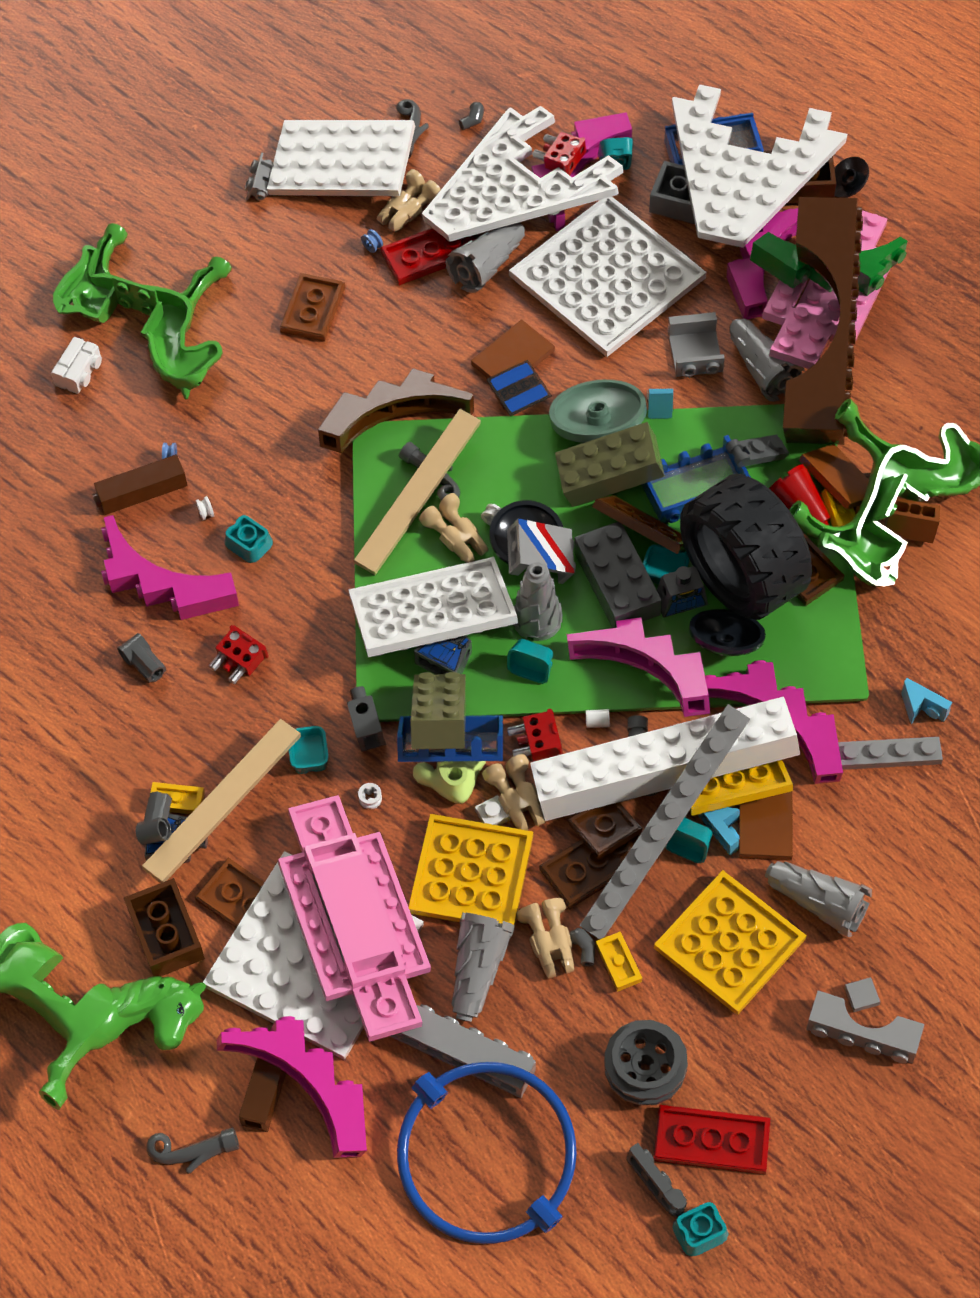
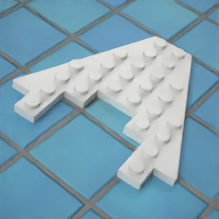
M699 84L694 101L677 97L672 98V109L698 238L743 248L846 143L847 134L827 130L832 112L809 108L799 142L776 137L771 154L728 145L732 134V127L711 123L721 95V89Z
M542 106L524 116L510 107L422 212V217L428 225L449 242L547 214L555 215L565 209L619 194L618 187L611 180L623 173V166L608 155L574 177L569 176L558 167L542 178H539L519 162L533 154L532 147L524 141L554 124V115Z

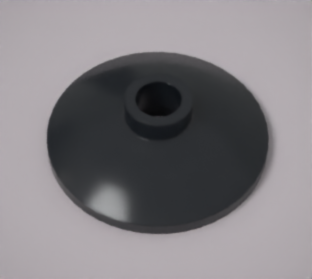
M849 157L834 167L836 177L835 197H851L864 187L869 177V166L864 159Z

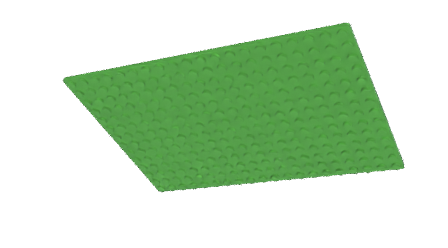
M784 404L673 409L672 418L650 419L647 410L646 417L642 422L649 423L656 435L661 459H665L668 466L678 463V456L683 451H687L690 458L700 455L701 447L704 444L709 443L712 450L722 448L723 439L726 435H729L731 440L738 439V441L778 435L789 451L785 459L745 466L751 478L768 488L780 477L783 479L789 475L788 471L800 465L799 459L802 454L832 445L786 443L783 431ZM550 414L476 417L481 420V424L452 464V471L447 472L457 483L461 492L458 508L459 516L461 518L467 517L473 523L488 548V551L480 556L468 544L467 546L474 555V561L491 557L495 558L513 606L516 604L517 592L520 590V581H523L526 569L518 576L509 574V564L502 561L492 549L489 538L490 525L481 518V514L483 511H486L488 504H495L503 508L516 501L530 500L540 502L550 507L559 516L563 528L572 529L574 546L575 537L618 522L593 508L595 500L572 507L563 494L555 452L582 443L565 439L557 434L552 428ZM453 418L384 421L364 431L353 440L354 559L418 469L411 463L407 464L399 458V453L403 446L408 442H412L420 448L422 453L428 455ZM723 459L654 483L652 486L663 508L699 496L733 474L727 460ZM809 472L822 498L821 493L825 487ZM439 483L376 575L354 564L355 588L466 563L439 539L441 534L438 531L423 526L419 521L421 513L426 508L435 506L439 510L441 500L437 495V491L443 486ZM642 485L608 495H614L658 519ZM442 517L443 521L446 523L447 526H453L449 521ZM680 519L674 523H665L681 532ZM623 524L643 563L648 548L653 544H659ZM806 535L816 546L818 545L817 539ZM818 547L845 575L844 580L807 606L795 596L766 617L757 620L765 629V641L759 649L750 654L741 656L718 655L702 648L691 637L689 624L692 617L696 614L712 609L730 610L710 592L704 583L708 605L664 618L660 613V616L642 622L645 638L671 635L674 655L700 652L705 676L715 675L716 677H724L734 672H739L743 675L746 674L747 664L764 660L766 662H773L777 690L787 686H794L796 689L803 688L805 703L866 701L869 697L854 573L849 569L841 554L830 548ZM574 549L573 561L576 564V569L566 582L559 584L558 573L549 571L554 581L555 594L558 597L559 603H561L563 615L561 628L553 637L544 641H534V638L528 636L525 639L518 634L513 624L467 636L472 641V653L462 673L466 674V716H529L546 712L549 708L553 710L554 714L585 713L586 710L609 709V712L681 709V706L672 691L658 678L645 670L612 660L590 658L570 660L567 634L612 628L574 553ZM689 559L688 568H689V567H693V565H692L690 559ZM355 616L356 687L363 686L366 695H372L380 722L399 721L400 716H411L414 675L430 672L415 664L414 651L418 646L385 653L380 656L368 657ZM519 639L540 644L553 651L552 667L547 683L534 682L517 676L507 669L508 652ZM709 698L710 708L726 707L728 704L732 707L749 706L738 701Z

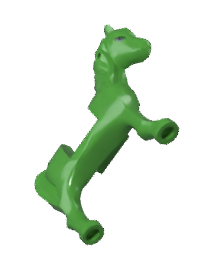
M108 224L104 231V236L97 242V248L85 245L82 249L80 261L64 275L53 293L55 308L58 314L80 312L85 318L101 323L106 322L110 318L118 304L125 308H133L146 315H150L141 334L148 341V349L153 367L164 381L180 389L184 399H188L190 390L202 383L208 370L221 358L223 352L221 345L217 341H206L196 346L185 347V334L190 329L195 306L203 292L217 280L226 278L231 272L232 267L225 259L212 257L207 267L197 270L193 274L190 285L182 293L158 286L142 285L114 276L109 272V261L114 248L125 242L128 233L118 224Z
M847 399L838 408L835 419L841 424L846 425L848 438L864 447L873 459L868 486L858 513L850 523L844 526L832 527L814 518L810 514L807 505L802 501L798 500L794 503L789 511L805 535L817 539L818 547L830 548L839 552L849 569L861 581L876 587L893 585L898 578V560L902 556L907 542L879 523L878 520L894 514L897 509L895 501L899 496L912 501L926 502L929 497L965 495L971 490L980 486V444L970 441L955 423H948L942 426L939 431V440L943 449L944 459L929 457L919 450L905 445L890 444L877 437L866 427L860 418L857 405L851 399ZM889 565H890V567H889L888 570L884 569V567H883V566H889Z
M17 923L7 927L0 934V993L10 994L30 1006L44 1017L52 1028L67 1041L66 1048L60 1056L47 1067L48 1082L39 1091L41 1098L57 1110L62 1107L68 1098L65 1084L75 1065L89 1051L101 1049L117 1039L129 1026L150 1018L154 1026V1042L161 1050L177 1048L183 1040L188 1025L192 1024L204 1010L200 994L206 988V984L200 982L190 985L174 977L161 976L140 979L126 983L121 987L109 988L105 984H98L92 987L75 1005L69 997L65 995L61 997L54 992L50 984L43 981L60 963L63 957L56 950L43 944L33 927L27 923Z

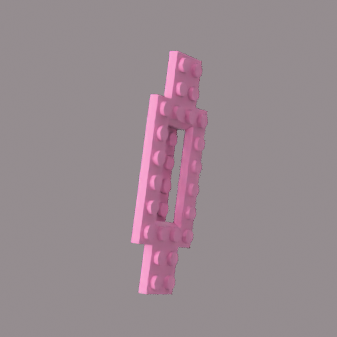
M862 211L861 251L877 248L876 245L886 227L887 218ZM889 271L884 275V279H886ZM779 280L762 315V319L782 325L770 349L769 356L809 369L822 357L826 347H829L831 341H833L840 317L838 300L834 291L828 292L810 280L796 308H794L807 281L800 283L792 289ZM880 289L874 290L867 296L859 291L856 305V339Z
M339 795L288 808V815L302 853L279 858L278 865L325 1000L330 1001L352 994L369 1042L422 1027V1019L407 979L429 973L431 966L381 833L377 832L357 838L356 834L352 833ZM312 874H314L315 879H316V882H317V885H318V887H319V890H320L322 899H323V901H324V904H325L327 913H328V915H329V918H330L332 927H333V929H334V932H335V935H336L338 944H339V946H340V949H341L343 958H344V960H345L344 963H343V961H342V958H341L339 949H338V947H337V944H336L334 935H333V933H332V930H331L329 921H328V919H327V916H326V913H325L323 904H322V902H321V899H320L318 890H317V888H316V885H315V882H314V879H313Z

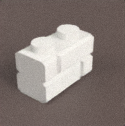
M74 337L51 372L55 386L76 394L83 387H87L92 371L98 369L101 365L102 357L99 347L94 343L85 342L80 338Z

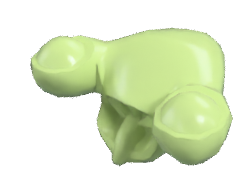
M486 761L437 762V769L435 770L430 764L420 762L413 768V777L418 783L433 788L449 801L463 804L471 796L476 784L477 775Z

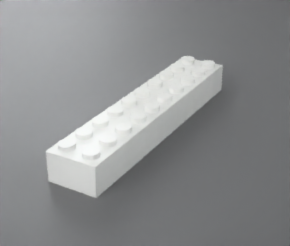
M784 697L737 709L749 717L750 721L712 778L800 755L797 734ZM722 713L531 762L530 765L545 821L671 789Z

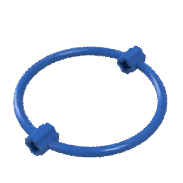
M499 1062L466 1064L447 1071L436 1079L429 1071L422 1075L411 1087L418 1096L404 1117L397 1145V1164L402 1186L417 1212L430 1225L442 1233L470 1243L495 1244L507 1242L528 1234L537 1227H540L545 1234L552 1230L563 1218L557 1208L569 1190L577 1156L576 1138L571 1119L555 1092L534 1074L522 1068ZM478 1073H497L511 1076L537 1090L556 1113L565 1141L563 1173L550 1200L548 1201L542 1195L526 1211L530 1219L513 1228L497 1232L465 1230L446 1222L436 1215L419 1195L412 1180L408 1161L411 1130L423 1106L426 1104L432 1109L443 1101L448 1094L444 1088L445 1085L461 1077Z

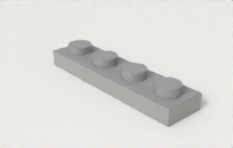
M939 737L838 742L843 770L942 764L943 761Z

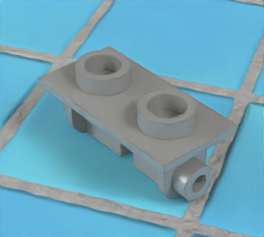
M262 152L258 160L253 159L249 172L252 173V177L248 178L245 185V190L248 191L246 200L252 195L257 200L262 201L268 195L267 181H269L274 165L271 160L262 159Z

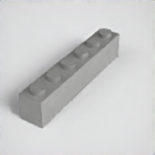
M423 1004L420 1006L416 1005L422 1019V1027L390 1036L454 1067L477 1062H499L522 1068L532 1074L536 1071V1060L529 1053L522 1050L516 1052L508 1048L509 1046L499 1039L491 1040L484 1037V1034L473 1027L467 1029L459 1025L456 1019L450 1016L442 1017L437 1015L432 1008ZM472 1074L519 1098H522L528 1086L527 1083L503 1074Z

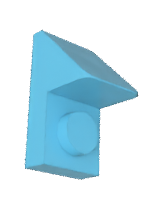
M648 389V417L650 419L672 418L673 389Z
M906 678L901 695L910 723H913L921 710L925 711L931 718H938L944 722L949 715L952 702Z
M726 807L698 814V817L712 831V834L729 855L738 851L740 837L730 825L739 820V809Z

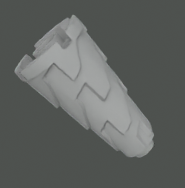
M519 222L494 229L490 233L486 232L476 240H471L462 247L453 250L446 259V268L454 283L457 284L460 281L463 284L461 289L470 293H476L482 289L497 273V269L509 258V255L519 246V242L525 236L523 225Z
M746 319L734 320L730 324V338L746 363L747 369L759 385L763 396L769 401H779L780 399L777 396L782 393L785 395L786 381L801 375L805 369L790 362L770 357L769 353L774 341L765 336L751 321Z
M538 562L527 566L523 581H520V590L517 592L516 604L514 605L518 623L513 624L519 635L527 639V636L532 637L534 641H544L553 637L560 630L563 620L562 607L555 594L553 578L550 576L548 567Z
M777 861L775 864L771 863L765 874V877L768 878V884L773 889L796 901L798 905L818 916L819 919L838 930V933L847 937L852 936L850 930L856 932L866 914L870 903L864 901V896L872 897V889L863 884L859 885L811 869L807 870L786 861L784 863Z
M462 912L456 949L458 950L454 974L456 980L452 998L453 1012L457 1013L456 1019L472 1022V1018H477L478 1014L482 1012L490 985H493L500 961H503L515 925L505 921L499 923L494 918Z

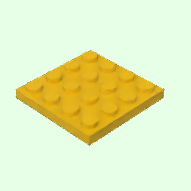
M782 760L713 777L690 809V813L693 816L793 791V783Z
M430 814L408 907L410 913L460 922L462 912L497 919L499 923L505 921L515 925L516 913L518 912L533 841V831Z
M722 870L654 944V949L738 1016L806 940L807 935Z

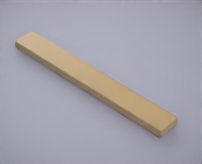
M459 409L354 559V564L373 575L378 573L481 424V420Z
M280 719L171 834L170 838L142 865L143 870L160 883L167 881L299 740L301 733Z

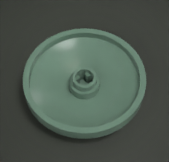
M593 380L572 386L554 399L549 410L550 421L554 431L565 439L580 443L639 425L644 421L647 413L644 394L634 385L618 380Z

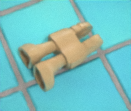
M411 169L406 174L407 189L405 191L401 190L400 196H392L377 216V220L382 225L389 223V229L394 232L402 229L408 222H411L421 214L422 207L431 203L441 191L434 181L428 180L425 183L423 176L415 169Z
M450 493L440 502L439 510L435 506L426 508L421 513L419 521L423 526L438 531L441 534L439 538L449 550L455 552L461 560L466 563L473 562L475 560L474 555L467 546L468 544L480 556L484 555L488 548L473 523L467 517L461 518L459 516L460 499L455 493ZM442 517L449 521L453 526H447L446 523L443 521Z
M519 754L510 758L505 766L516 789L510 788L506 772L499 763L487 767L482 772V775L488 784L494 785L501 794L498 800L505 813L509 814L515 827L528 831L527 822L522 812L529 810L537 827L544 824L545 819L534 784L525 780V771L528 768L529 760L525 754Z
M562 898L547 899L541 904L550 926L549 932L545 931L538 903L525 906L516 913L518 921L524 924L528 923L534 932L529 940L533 952L539 958L548 979L556 977L554 963L552 962L554 960L561 959L566 974L574 971L571 952L572 941L569 930L561 925L560 914L566 909L564 899Z

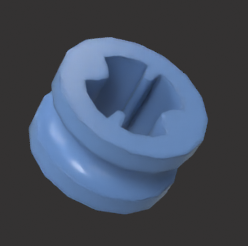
M372 229L367 231V235L363 234L361 236L362 244L371 253L376 252L377 248L383 246L382 238Z
M163 443L162 459L177 454L176 443H172V445Z

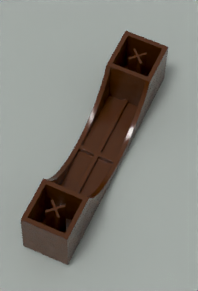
M799 197L796 231L798 260L816 270L831 286L840 306V317L833 341L824 355L806 372L786 381L783 419L786 443L845 445V437H848L846 425L837 421L835 414L844 401L851 399V391L848 390H853L852 368L849 367H854L855 359L854 345L851 344L856 343V305L859 296L858 276H860L859 253H861L862 249L861 231H863L862 207H858L857 198Z

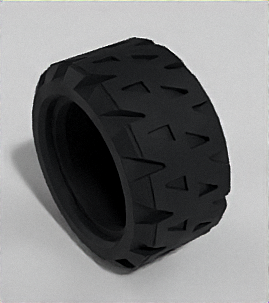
M731 474L684 505L680 514V531L686 553L692 565L697 568L701 580L710 592L734 613L748 619L760 620L806 590L809 586L812 565L805 537L788 508L764 484L743 474Z

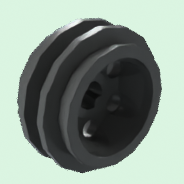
M635 1020L620 1027L610 1038L605 1050V1076L612 1090L625 1101L640 1106L657 1105L672 1098L682 1087L688 1067L687 1049L680 1036L669 1026L654 1020ZM645 1043V1047L642 1049H639L635 1046L637 1044ZM656 1047H659V1048L662 1049L665 1053H663V1054H658V1053H656V1051H655ZM623 1054H627L631 1059L629 1062H623L620 1057ZM641 1065H649L650 1070H642ZM664 1065L671 1068L666 1074L661 1071V1067Z

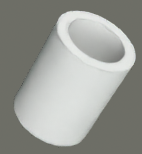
M609 709L586 710V728L610 727Z

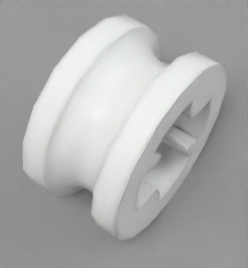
M207 496L202 501L199 499L195 500L202 520H206L207 516L214 517V512Z
M488 504L486 511H483L481 514L482 520L491 525L494 516L502 508L495 504Z
M366 783L360 787L358 791L360 805L366 809L377 808L382 802L380 787L374 783ZM373 792L375 799L370 797L366 800L365 794L370 795Z

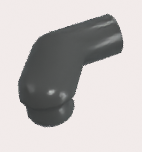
M471 103L469 116L459 120L462 130L481 123L484 114L482 103Z
M576 928L570 931L572 944H578L582 949L581 965L586 967L593 966L596 946L594 940L584 929Z

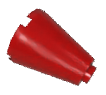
M803 464L794 467L787 472L789 475L783 479L780 477L770 486L769 489L784 503L788 510L798 500L802 501L807 505L810 514L814 518L830 526L828 521L831 517L807 468Z

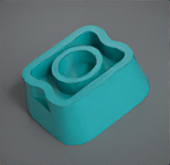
M622 137L602 140L599 143L598 149L599 160L609 155L623 166V170L630 169L633 149L632 138Z
M246 515L240 516L236 523L226 530L225 546L249 563L257 562L273 545V539L268 530Z
M653 544L646 552L643 565L651 581L659 585L660 579L664 574L675 572L682 566L688 567L689 557L686 552L676 554L661 545Z
M519 639L508 652L507 669L517 676L534 682L547 683L552 667L553 651L540 644Z
M320 726L296 728L301 733V737L289 749L292 767L298 774L325 770L329 756L324 729Z
M684 818L665 848L692 862L704 863L710 847L712 831L708 827Z
M711 1202L704 1203L681 1214L674 1220L672 1226L683 1251L692 1257L723 1244L729 1234L718 1209Z

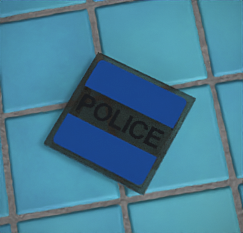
M528 360L486 379L494 391L497 400L503 409H506L510 417L552 397Z

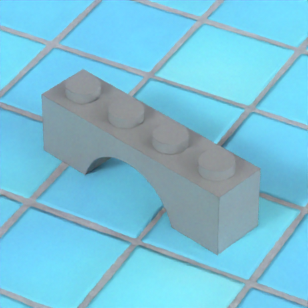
M817 991L806 1030L821 1038L828 1036L837 1039L839 1043L846 1046L856 1045L862 1047L865 1051L874 1055L884 1054L890 1056L899 1063L909 1062L913 1064L925 1024L897 1016L887 1026L867 1028L856 1023L850 1017L843 998Z

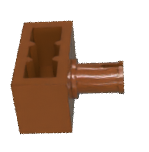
M897 498L895 501L897 509L892 516L885 518V527L901 538L933 544L940 522V505Z

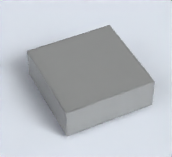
M871 977L845 984L844 988L853 1012L880 1005V999Z

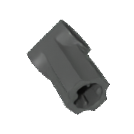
M139 633L117 647L123 660L128 665H133L149 683L159 680L166 671L165 665L155 656L147 641Z
M158 791L150 793L144 821L136 825V837L140 844L148 845L166 841L170 838L171 826L168 821L172 798L167 793H160Z

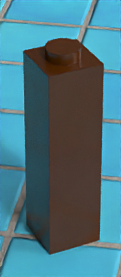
M177 454L94 483L96 493H93L92 496L96 507H102L104 514L107 515L188 485L185 472Z
M267 1025L268 1031H271L273 1025ZM258 1057L240 1110L239 1120L241 1126L268 1132L286 1073L279 1067Z

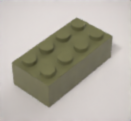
M648 422L555 452L563 494L572 507L665 477L656 435Z
M424 672L414 675L411 709L412 749H465L466 674L448 672L446 674L434 675L430 672Z

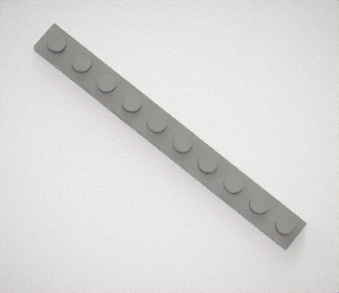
M729 704L726 706L580 924V927L599 940L605 938L750 721L749 717Z

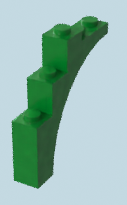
M767 232L753 242L750 261L792 289L800 283H805L809 278L828 292L833 291L828 282L816 270L798 260L795 244L784 241L770 232ZM900 236L888 244L859 253L860 276H858L860 292L867 296L874 290H879L885 280L883 278L890 268L897 263L900 264L905 259L907 240Z

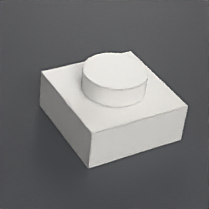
M498 795L475 806V812L482 823L500 826L510 821V816L503 810L498 800Z

